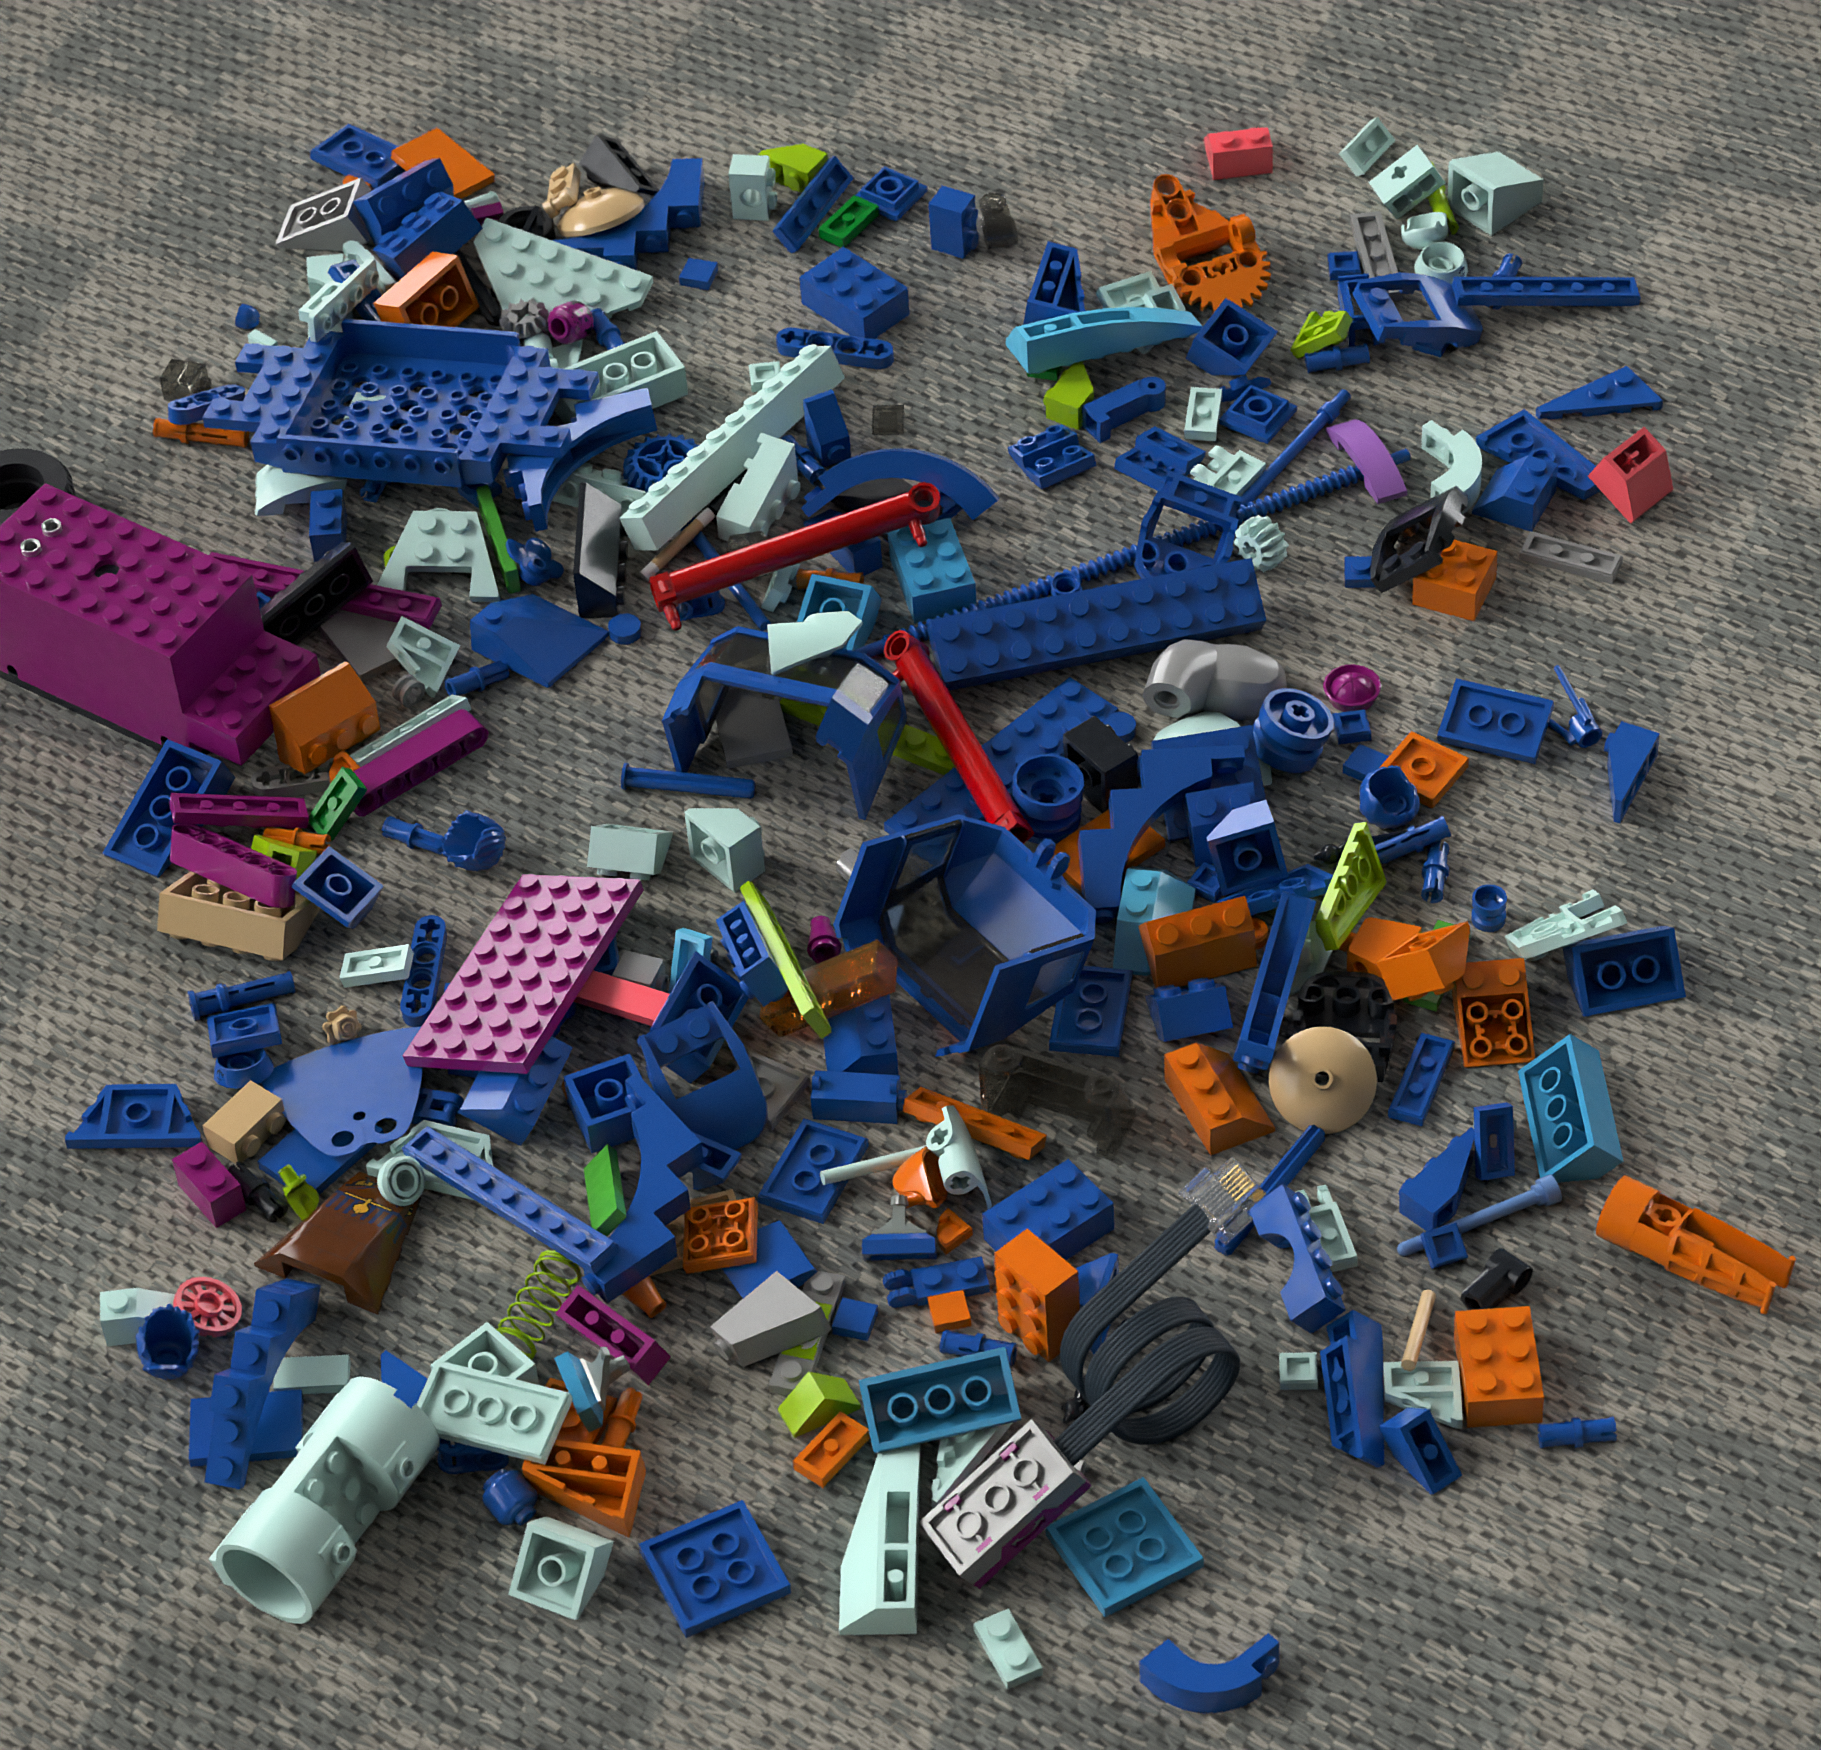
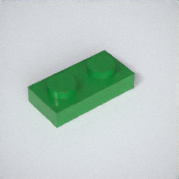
M852 196L818 228L819 238L841 248L846 247L879 215V206L858 196Z
M342 767L309 815L308 822L318 834L330 835L331 841L335 839L368 790L352 769Z

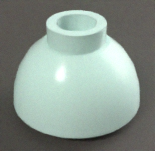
M404 1155L389 1159L382 1165L378 1173L377 1185L379 1192L388 1202L395 1205L407 1206L414 1203L421 1196L425 1185L424 1171L419 1162L410 1156Z

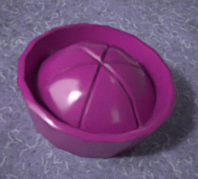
M1355 664L1342 665L1331 670L1326 675L1323 683L1324 692L1334 708L1342 712L1369 709L1375 703L1382 686L1379 676L1373 670Z

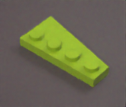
M1367 822L1354 823L1315 919L1316 933L1322 939L1325 951L1339 949L1387 883Z

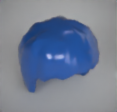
M1393 765L1389 767L1383 766L1366 775L1360 785L1359 811L1370 824L1376 825L1380 829H1395L1405 826L1418 814L1420 799L1417 789L1413 783L1409 782L1400 767Z

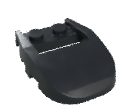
M1457 485L1397 515L1383 528L1373 546L1370 577L1381 594L1443 562L1444 559L1441 557L1442 550L1452 545L1455 536L1451 532L1454 526L1459 527L1462 525L1465 517L1461 512L1467 508L1468 495ZM1418 523L1424 529H1429L1427 542L1416 543L1409 551L1400 556L1396 554L1397 551L1394 547L1396 541L1404 542L1410 539L1420 527Z
M1349 971L1318 973L1308 978L1301 986L1297 1010H1293L1294 1035L1309 1028L1332 1027L1343 1030L1354 1037L1380 1038V1042L1361 1043L1372 1057L1378 1077L1377 1082H1383L1393 1053L1397 1026V1015L1394 1012L1395 1000L1392 999L1384 979L1376 975ZM1324 1072L1318 1073L1321 1075H1328Z

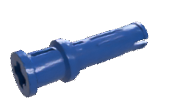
M288 971L287 973L226 987V984L222 985V983H219L213 989L197 993L190 990L187 993L194 1021H199L201 1016L217 1012L227 1013L232 1011V1007L295 993V985L291 971Z

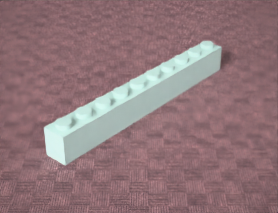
M812 344L802 348L798 357L792 362L785 364L777 376L766 381L762 385L763 388L756 395L747 398L744 401V406L737 412L727 416L723 425L707 434L706 440L698 447L691 449L687 453V457L680 464L671 467L668 470V474L661 481L651 485L648 493L629 505V510L620 517V520L634 550L657 551L745 470L743 465L747 458L754 459L760 448L757 439L761 433L780 438L804 416L803 399L834 389L845 378L831 346Z

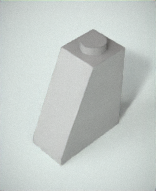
M777 1271L710 1326L717 1340L714 1343V1347L719 1354L726 1360L734 1359L742 1367L825 1335L831 1330L821 1306Z

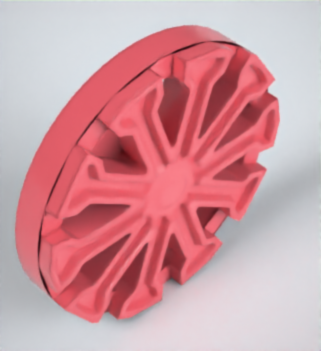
M194 1277L186 1280L179 1286L173 1301V1307H179L181 1310L191 1313L195 1328L200 1331L199 1335L204 1337L207 1335H211L213 1338L225 1336L226 1333L235 1329L242 1314L241 1301L234 1290L222 1281L210 1277ZM218 1290H219V1291H221L223 1294H222V1295H219V1294L216 1293V1292H218Z

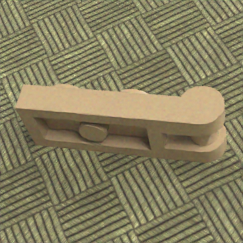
M575 163L567 168L565 166L558 168L550 176L547 201L542 206L546 214L552 219L559 215L561 209L565 206L571 207L577 203L581 171Z

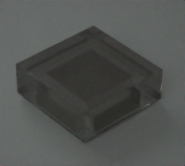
M873 405L872 435L904 434V405Z

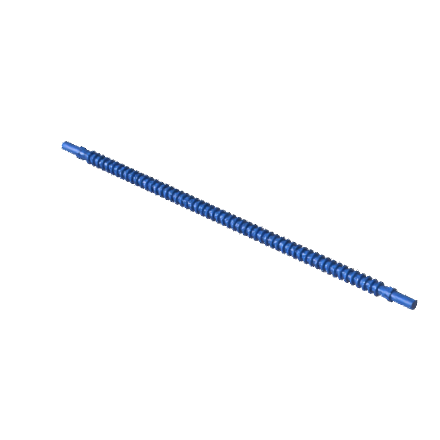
M1406 448L1390 454L1396 465L1411 460L1410 453ZM1356 464L1355 467L1349 465L1347 470L1340 468L1338 474L1332 471L1330 477L1324 474L1322 480L1316 477L1313 483L1307 480L1305 486L1299 483L1297 489L1291 486L1289 492L1283 489L1280 495L1274 492L1272 498L1266 495L1264 501L1258 498L1256 504L1251 501L1248 502L1247 507L1241 504L1236 514V519H1239L1238 527L1242 525V521L1245 522L1251 517H1256L1257 515L1266 517L1267 512L1274 514L1275 509L1282 511L1284 506L1290 508L1292 503L1299 505L1300 500L1307 502L1308 497L1315 499L1317 494L1323 496L1325 491L1332 493L1333 488L1340 490L1342 485L1348 487L1350 482L1356 484L1358 479L1364 481V475ZM1199 520L1197 525L1190 523L1189 528L1182 526L1181 531L1174 529L1172 534L1165 532L1164 537L1157 535L1156 538L1183 547L1184 542L1190 545L1192 539L1196 542L1200 540L1201 536L1207 539L1209 533L1215 536L1217 530L1222 533L1224 527ZM1132 544L1130 549L1124 547L1121 553L1115 550L1113 556L1107 553L1105 559L1099 556L1096 562L1090 559L1088 565L1082 562L1080 568L1072 566L1071 571L1064 569L1063 572L1075 574L1079 578L1080 584H1082L1083 579L1089 582L1091 576L1097 579L1099 573L1105 576L1108 570L1114 573L1116 567L1123 569L1125 564L1132 566L1133 561H1135L1137 546ZM1047 575L1046 580L1039 578L1036 584L1030 581L1028 587L1022 584L1020 590L1014 587L1011 593L1005 590L1003 596L997 593L995 599L987 597L986 602L979 600L978 605L970 603L969 608L962 606L959 612L953 609L951 615L945 612L943 617L1029 601L1031 598L1035 600L1039 599L1040 595L1047 597L1048 592H1051V580L1053 577ZM928 618L926 624L918 622L917 627L910 625L909 630L901 628V630L906 631L918 640L923 639L927 641L929 636L928 626L931 619ZM886 634L881 640L859 647L855 651L864 653L869 657L884 653V645L891 634Z

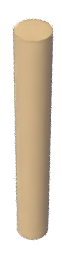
M1424 1290L1421 1293L1401 1362V1367L1406 1371H1413L1416 1368L1436 1299V1294L1432 1290Z

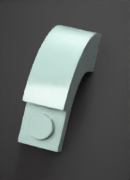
M1430 420L1422 426L1421 448L1449 468L1446 473L1431 482V498L1457 485L1468 495L1467 508L1461 512V514H1464L1473 506L1481 489L1482 455L1475 440L1464 430L1456 435H1452L1447 429Z

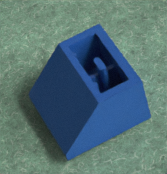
M1207 977L1187 981L1188 987L1181 989L1180 987H1174L1173 984L1153 988L1154 994L1145 996L1158 1038L1161 1041L1167 1042L1233 1028L1226 987L1215 983L1214 980H1208Z

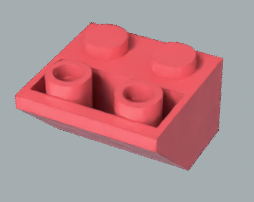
M1645 427L1605 456L1588 475L1591 481L1630 524L1673 491L1666 450Z

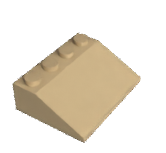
M190 871L160 892L157 931L168 933L174 939H194L201 941V944L205 946L215 947L220 945L232 948V951L235 953H254L262 955L264 959L269 961H281L298 948L320 908L297 891L293 906L287 908L271 907Z

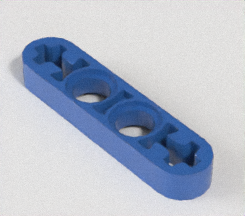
M785 328L776 335L777 350L781 355L787 357H798L800 350L808 345L824 344L831 346L839 364L871 369H885L894 362L893 347L884 340L800 328ZM848 348H853L857 350L855 353L851 354L842 352Z
M428 915L422 917L417 921L414 928L411 944L414 956L409 978L405 979L400 1004L402 1019L405 1024L411 1027H421L435 1007L447 942L446 925L439 916ZM430 929H436L432 932V942L427 941L426 934L430 932ZM424 954L435 956L430 962L418 961V958ZM419 980L431 982L428 987L423 989L413 987V984ZM416 1000L421 1001L422 1008L418 1010V1013H412L416 1009Z

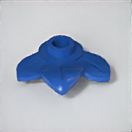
M530 538L525 545L513 539L507 540V552L520 565L519 575L526 583L540 586L549 578L558 579L563 575V565L551 559V550L541 539Z

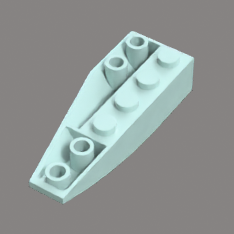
M921 1443L878 1453L841 1565L839 1635L917 1634Z

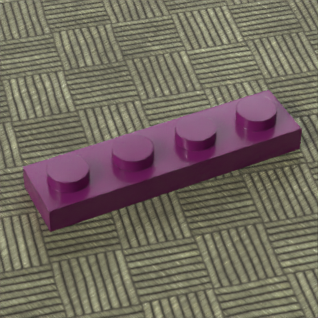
M171 793L169 802L173 822L187 826L205 824L219 827L232 825L249 826L252 828L282 827L284 829L307 828L309 821L304 798Z

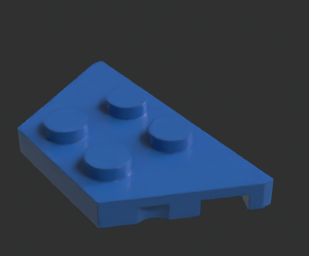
M177 1084L106 1085L97 1096L96 1102L89 1106L82 1114L83 1122L74 1133L69 1131L65 1136L67 1149L193 1147L203 1142Z

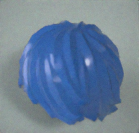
M465 810L463 814L458 815L456 820L452 821V826L448 828V832L444 835L445 839L442 842V854L447 857V861L453 862L455 867L469 871L488 870L496 865L506 848V837L503 828L491 818L479 813Z
M167 1304V1307L159 1306L152 1309L150 1316L147 1315L145 1317L144 1325L138 1327L139 1333L135 1335L138 1356L144 1365L143 1371L163 1380L181 1378L188 1372V1369L193 1367L200 1344L198 1342L200 1331L195 1328L193 1316L191 1313H187L186 1310L173 1307L171 1304Z

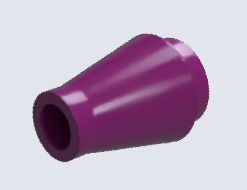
M816 916L810 922L811 929L807 953L817 964H831L838 958L841 952V943L836 937L830 919L826 916Z

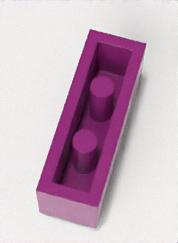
M577 1285L555 1313L571 1330L598 1350H600V1347H607L611 1354V1359L624 1355L630 1365L631 1370L629 1372L648 1386L671 1358L654 1339L579 1285Z

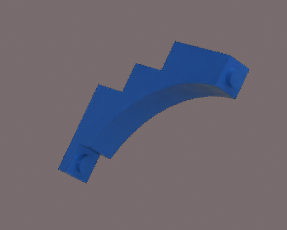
M1244 744L1141 750L1139 761L1141 788L1110 791L1109 814L1111 829L1080 830L1078 852L1082 898L1096 909L1095 923H1107L1112 921L1113 918L1118 917L1121 901V882L1125 866L1134 847L1150 825L1164 812L1182 801L1186 793L1210 789L1213 777L1212 771H1217L1219 774H1232L1237 770H1242L1245 760Z
M637 1073L625 1080L627 1092L625 1101L632 1111L633 1133L641 1153V1169L637 1190L626 1213V1218L609 1237L617 1243L620 1252L595 1275L584 1269V1276L582 1277L587 1290L592 1295L598 1294L606 1304L677 1257L675 1236L666 1225L691 1209L688 1188L679 1178L704 1162L701 1141Z

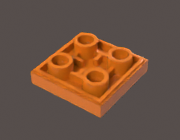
M755 1197L691 1207L690 1210L685 1212L683 1268L686 1274L757 1263L758 1204Z

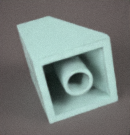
M1500 152L1457 158L1449 162L1447 200L1451 210L1491 236L1542 202L1543 179Z

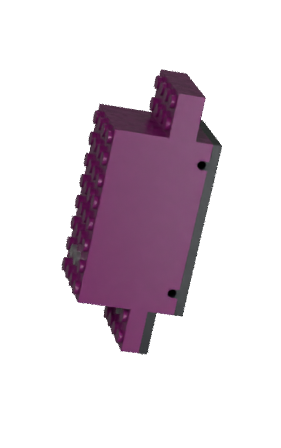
M46 483L0 525V678L158 751H161L168 739L206 755L213 752L242 766L274 733L269 705L321 676L317 654L264 631L253 576L246 571Z

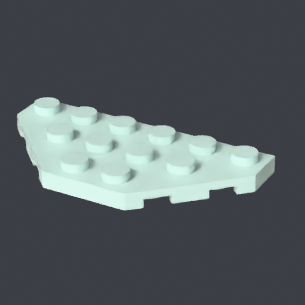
M489 218L485 219L482 225L483 229L478 232L474 240L475 250L483 264L501 310L508 309L509 303L518 304L521 299L524 302H528L534 298L537 303L543 302L548 313H550L556 306L576 300L584 303L590 311L601 308L609 319L612 318V314L627 308L631 311L641 307L653 284V276Z

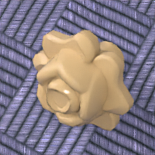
M342 1005L337 1010L327 1013L326 1019L328 1022H325L322 1028L327 1034V1042L329 1044H338L358 1038L357 1032L361 1030L362 1025L357 1020L356 1010L348 1011V1008Z

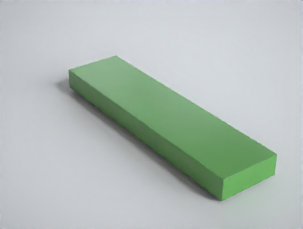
M488 484L479 486L476 489L479 511L507 592L510 594L519 592L521 589L518 569L515 561L507 552V538Z
M609 1144L584 1167L591 1227L607 1237L626 1218L617 1151Z

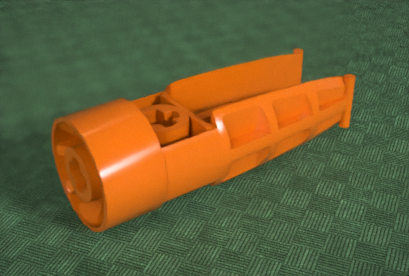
M1627 1175L1619 1179L1612 1189L1601 1211L1596 1228V1236L1629 1252H1636L1663 1265L1664 1269L1735 1300L1759 1307L1762 1314L1768 1313L1775 1287L1787 1288L1796 1261L1794 1256H1789L1787 1259L1776 1250L1698 1208L1692 1209L1662 1195L1661 1191Z

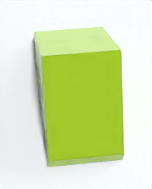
M808 1371L778 1407V1412L793 1437L796 1438L828 1424L840 1411L848 1415L861 1409V1404L844 1378Z

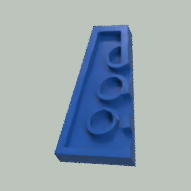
M1525 409L1476 436V443L1480 449L1508 463H1512L1527 455L1557 463V487L1583 500L1600 492V489L1588 477L1596 466Z

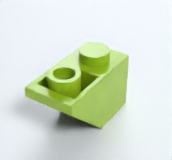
M806 144L761 150L758 155L769 156L770 168L775 169V182L801 193L828 160V153Z
M1083 361L1073 363L1069 369H1065L1054 387L1047 390L1043 400L1046 406L1047 419L1077 430L1082 427V406L1094 400V389Z
M254 835L251 849L297 870V879L315 861L317 851L260 835Z

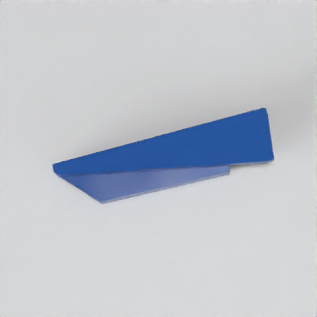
M1351 1310L1326 1326L1331 1345L1320 1351L1332 1446L1375 1467H1381L1384 1465V1437L1378 1426L1384 1423L1382 1327L1380 1323L1355 1310Z

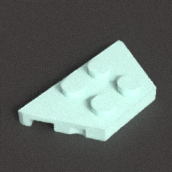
M423 1120L412 1128L407 1136L401 1137L391 1144V1151L379 1161L371 1159L367 1163L366 1168L368 1175L378 1177L382 1165L393 1157L403 1156L402 1147L426 1126H429L493 1166L490 1135ZM422 1167L425 1175L424 1189L474 1200Z

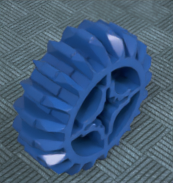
M657 433L656 438L650 439L645 437L644 443L635 442L634 449L628 450L623 463V478L627 480V487L648 493L651 485L661 481L668 474V470L671 467L680 464L687 457V453L699 445L695 444L693 438L686 440L683 434L673 437L671 433L663 437Z

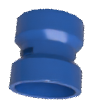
M1486 884L1478 887L1473 892L1471 921L1478 930L1494 932L1501 929L1506 923L1507 895L1501 887Z

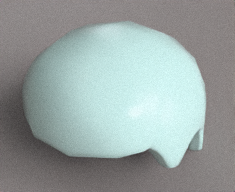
M1432 212L1409 218L1407 229H1405L1404 224L1401 226L1403 241L1406 245L1418 250H1423L1427 245L1434 242H1443L1448 235L1446 213Z

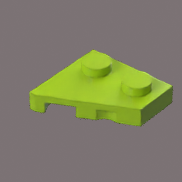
M1316 311L1310 312L1290 348L1292 354L1299 359L1305 356V353L1320 352L1326 346L1331 344L1336 346L1343 342L1348 336L1347 331L1353 321L1347 311H1337L1334 313L1333 311H1325L1324 317H1321Z

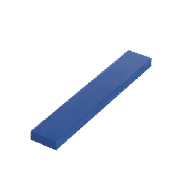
M1453 277L1452 282L1458 306L1639 305L1641 300L1635 277Z

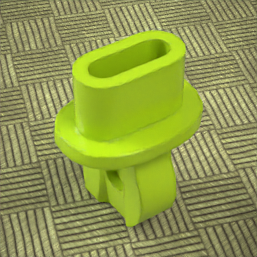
M288 1164L277 1173L286 1184L282 1189L287 1202L303 1221L318 1206L319 1196L317 1191L305 1181L307 1178L305 1173L298 1176L292 1166Z

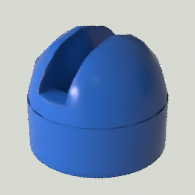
M242 303L236 315L235 326L242 329L255 328L260 321L258 310Z

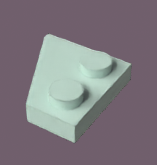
M401 616L386 647L410 675H413L417 681L425 685V692L434 698L460 645Z
M1417 1361L1416 1368L1413 1371L1404 1370L1401 1367V1362H1383L1385 1402L1403 1409L1407 1407L1429 1409L1435 1421L1456 1429H1462L1463 1416L1459 1361Z

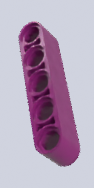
M460 709L355 770L354 773L368 790L353 812L359 817H364L479 749L488 739V730L471 713L465 709Z
M176 824L172 827L170 861L268 906L287 908L295 904L296 890L292 888L293 883L297 880V870L198 825Z

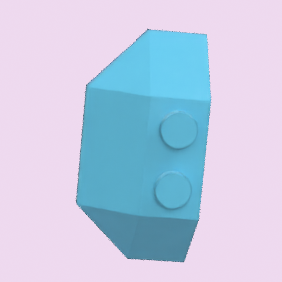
M1136 866L1127 868L1116 924L1113 968L1133 970V975H1150L1151 972L1138 926L1151 920L1193 910L1196 889L1167 869Z

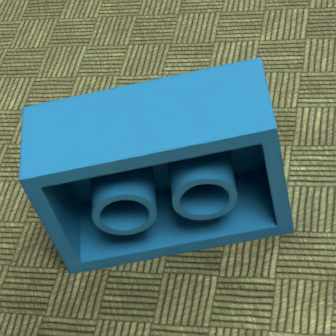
M950 518L922 525L928 542L924 547L918 546L909 527L888 533L890 561L914 624L925 622L928 618L935 619L937 615L943 617L945 612L951 615L953 609L959 612L962 606L969 608L970 603L977 605L975 581Z

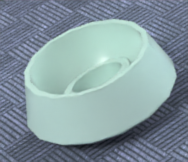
M1434 242L1423 248L1414 264L1416 274L1436 277L1450 284L1453 282V277H1466L1468 273V264L1463 252L1459 247L1448 242Z

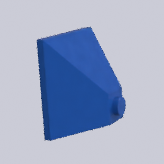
M534 594L490 603L470 620L471 647L473 651L494 662L501 660L503 664L508 665L510 670L546 688L552 686L609 636L608 630Z

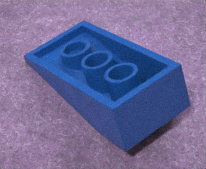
M167 739L102 854L159 878L172 863L170 861L172 827L177 823L173 822L169 806L171 793L226 795L236 777L221 760ZM195 824V825H198V826H200V827H203L204 824Z

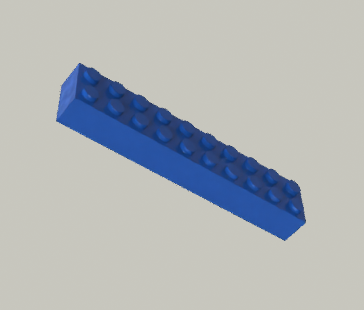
M1252 558L931 619L928 626V635L936 670L950 691L1166 649L1168 646L1184 639L1207 641L1262 630L1266 622V616Z

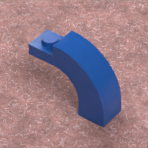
M1268 1633L1237 1658L1220 1664H1206L1188 1657L1174 1643L1167 1639L1139 1661L1140 1682L1164 1702L1183 1710L1199 1713H1219L1234 1710L1262 1696V1678L1270 1677L1279 1665V1642Z

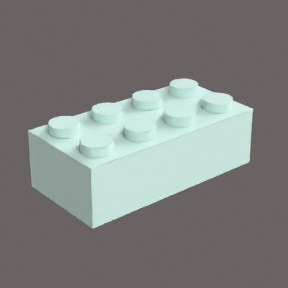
M657 331L563 368L598 372L599 384L591 400L648 388L652 408L654 409L688 395L685 366ZM560 398L555 412L564 424L571 423L570 418L576 417L574 404L591 400Z

